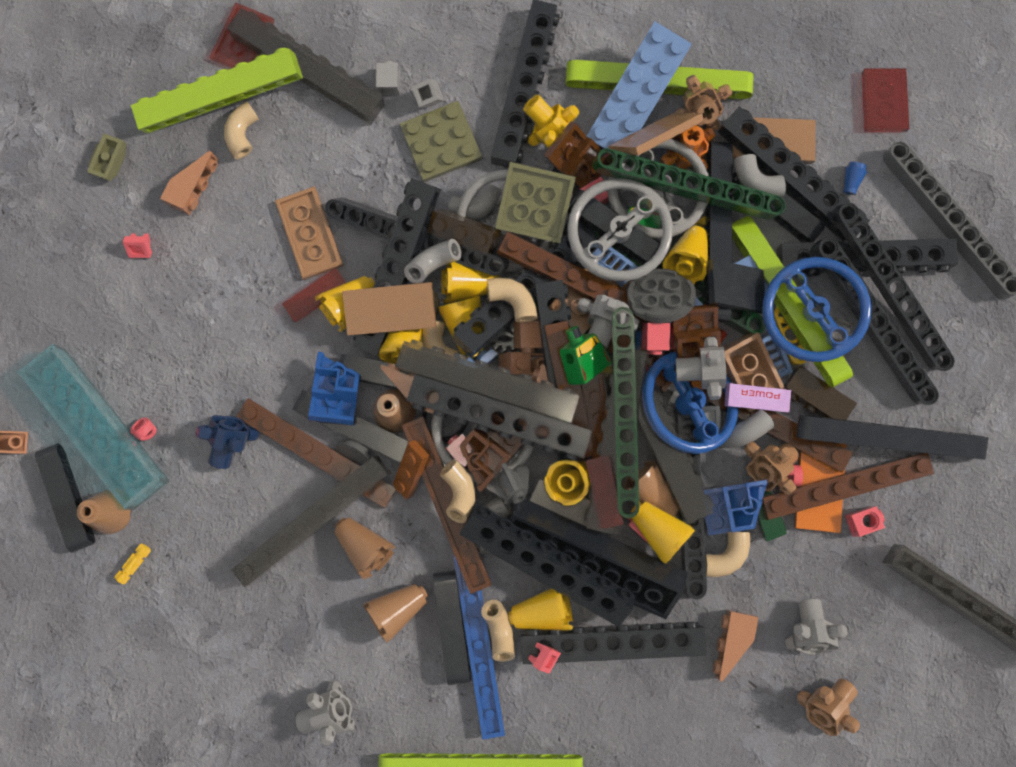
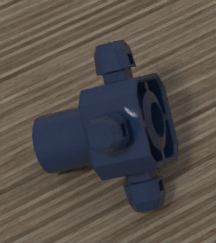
M214 415L210 418L209 425H201L196 428L195 435L199 439L207 440L212 446L208 463L218 469H227L231 465L234 452H242L245 449L246 442L258 439L259 432L255 428L248 427L242 419L235 416Z

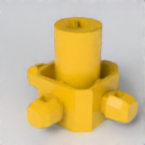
M540 95L533 96L523 108V111L535 122L534 130L528 137V143L531 146L543 143L546 148H549L569 122H573L578 117V108L572 105L563 109L560 104L550 107Z

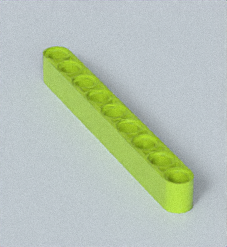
M570 60L566 63L565 84L571 88L614 91L629 63ZM678 67L662 93L684 95L689 90L686 78L695 75L700 83L704 81L711 83L715 91L718 90V87L728 84L732 91V95L728 97L730 99H749L753 96L754 74L748 71Z
M746 215L732 223V239L744 258L750 255L758 269L764 270V279L769 286L770 282L784 266L753 219ZM791 278V283H792V285H794L795 287H797L796 284L794 283V281H793L792 278ZM782 283L776 292L774 303L803 348L807 351L815 352L831 350L832 346L827 343L825 332L817 322L808 321L804 317L803 308L805 305L796 293L790 292L786 284ZM843 355L829 361L813 362L825 382L831 388L853 377L852 369Z
M385 753L378 755V767H583V756L577 754Z

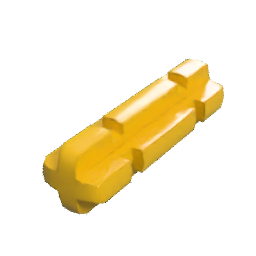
M139 544L135 549L136 553H132L122 566L123 570H119L115 575L117 582L123 585L131 578L129 575L135 573L144 561L143 558H146L151 552L147 545Z

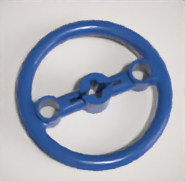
M811 257L795 261L777 273L765 292L762 312L767 332L779 348L797 359L822 362L839 358L858 345L869 327L872 307L865 284L852 269L833 259ZM814 267L829 269L843 276L853 286L860 303V318L851 336H848L846 329L838 327L829 315L830 304L828 300L814 295L806 284V275L801 270ZM796 277L800 279L801 286L795 287L792 285L791 278ZM782 283L786 284L790 292L796 293L805 305L803 308L804 317L808 321L817 322L825 332L826 341L832 346L831 350L820 352L807 351L794 346L780 333L774 320L773 302L776 292ZM819 306L821 310L814 313L812 309ZM833 332H839L841 334V342H836L833 340Z
M676 351L666 354L650 367L643 381L642 404L649 424L664 442L677 450L698 454L718 448L731 436L735 428L738 407L727 406L726 420L719 432L718 426L714 422L708 421L702 409L706 404L704 392L699 388H691L688 381L677 382L675 372ZM662 369H664L663 375L665 379L673 382L679 393L675 400L676 409L683 415H690L695 425L694 437L700 443L688 442L678 438L663 425L658 417L653 401V389L656 378ZM726 374V383L732 384L731 380ZM725 386V388H722L724 394H726V386Z

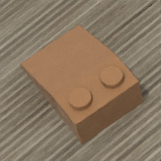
M759 332L746 334L724 346L726 374L732 384L785 389ZM746 408V409L748 410V412H752V411L756 410V409Z

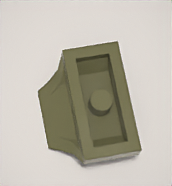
M103 133L100 143L96 144L89 160L87 172L110 182L117 176L126 155V143L121 139Z

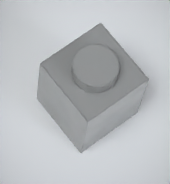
M384 61L376 64V88L379 96H400V70L398 63Z
M428 79L411 86L420 108L426 109L444 101L437 80Z

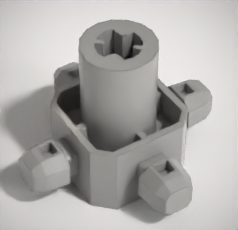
M597 295L594 303L589 299L581 298L577 309L584 314H590L587 323L591 328L588 334H596L604 349L607 350L613 334V313L619 307L629 308V306L606 295ZM620 313L616 320L620 324H626L629 322L630 317L626 316V313ZM634 317V331H636L639 320Z
M707 337L705 339L704 348H700V357L676 359L677 382L701 380V388L707 389L708 397L711 400L720 399L721 388L726 386V363L724 347H718L715 337Z
M807 599L800 601L801 623L794 625V635L785 639L786 648L808 655H817L837 650L839 648L838 640L846 637L848 634L846 626L833 624L824 619L821 600Z
M338 681L330 682L326 692L308 694L306 703L310 708L301 710L296 715L298 730L303 734L318 730L320 732V742L324 745L332 744L336 733L342 731L349 732L355 727V721L351 718L352 705L350 699L341 693L342 686Z

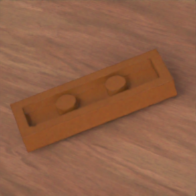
M416 440L407 444L393 482L396 491L406 500L414 495L429 454Z

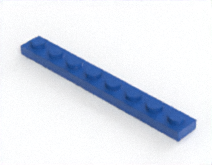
M454 555L453 559L482 740L505 736L488 625L481 613L484 605L482 590L470 594Z

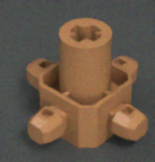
M695 75L687 77L686 84L689 90L684 93L682 98L686 107L683 109L681 107L674 113H702L704 121L697 125L702 126L705 124L707 128H712L713 131H716L720 125L717 117L721 116L723 111L720 100H725L732 95L730 86L724 84L715 91L711 83L705 81L700 83Z
M751 442L744 448L746 454L753 459L746 466L747 474L751 477L749 482L767 480L765 491L770 492L778 485L780 490L787 495H790L796 489L793 481L787 478L794 471L793 464L798 460V452L795 447L784 443L779 447L769 445L761 451L756 443Z
M838 679L831 689L823 686L818 688L814 694L800 691L797 695L799 704L806 708L807 719L814 726L823 730L828 736H838L842 729L850 733H856L860 728L859 721L850 715L849 705L857 697L858 692L855 686L848 680Z

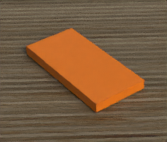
M836 443L846 449V444ZM799 451L798 465L803 469V482L801 486L845 474V470L840 473ZM843 499L795 512L794 528L841 533Z

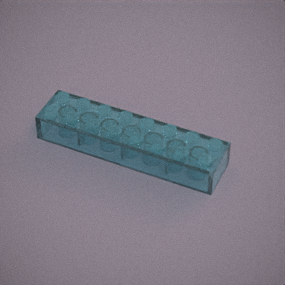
M52 344L18 371L21 378L124 509L135 510L169 482V479L138 440L130 433L127 426L65 348Z

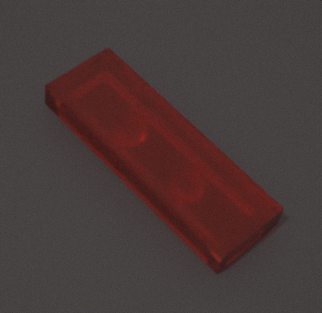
M335 268L282 303V305L296 323L322 304L320 299L318 301L315 300V296L346 282Z
M609 455L586 460L600 528L624 525L622 515L618 511L617 491Z

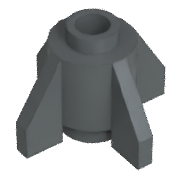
M506 463L501 464L503 471L497 476L498 482L494 478L486 487L490 493L509 503H520L525 499V495L528 492L530 471L526 464L515 468L516 471L508 468Z

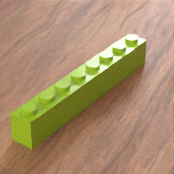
M279 48L275 50L274 54L268 56L260 55L249 63L241 62L236 64L235 68L218 70L215 72V75L210 77H199L196 79V82L179 84L174 90H164L158 92L157 96L138 99L137 103L131 105V109L138 130L149 134L301 80L303 76L296 54L289 48Z

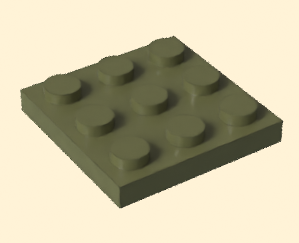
M459 101L400 123L423 182L482 160V155Z
M510 162L495 229L560 243L576 177Z

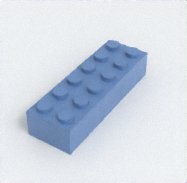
M654 21L587 137L591 138L602 150L641 130L692 43Z

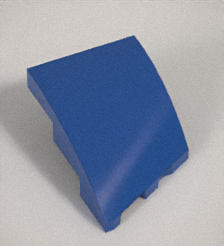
M319 351L315 365L308 420L353 425L360 374L346 368L338 361L330 360L325 357L324 353Z
M767 480L703 490V511L708 535L755 529Z

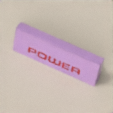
M726 383L724 406L789 412L791 390Z

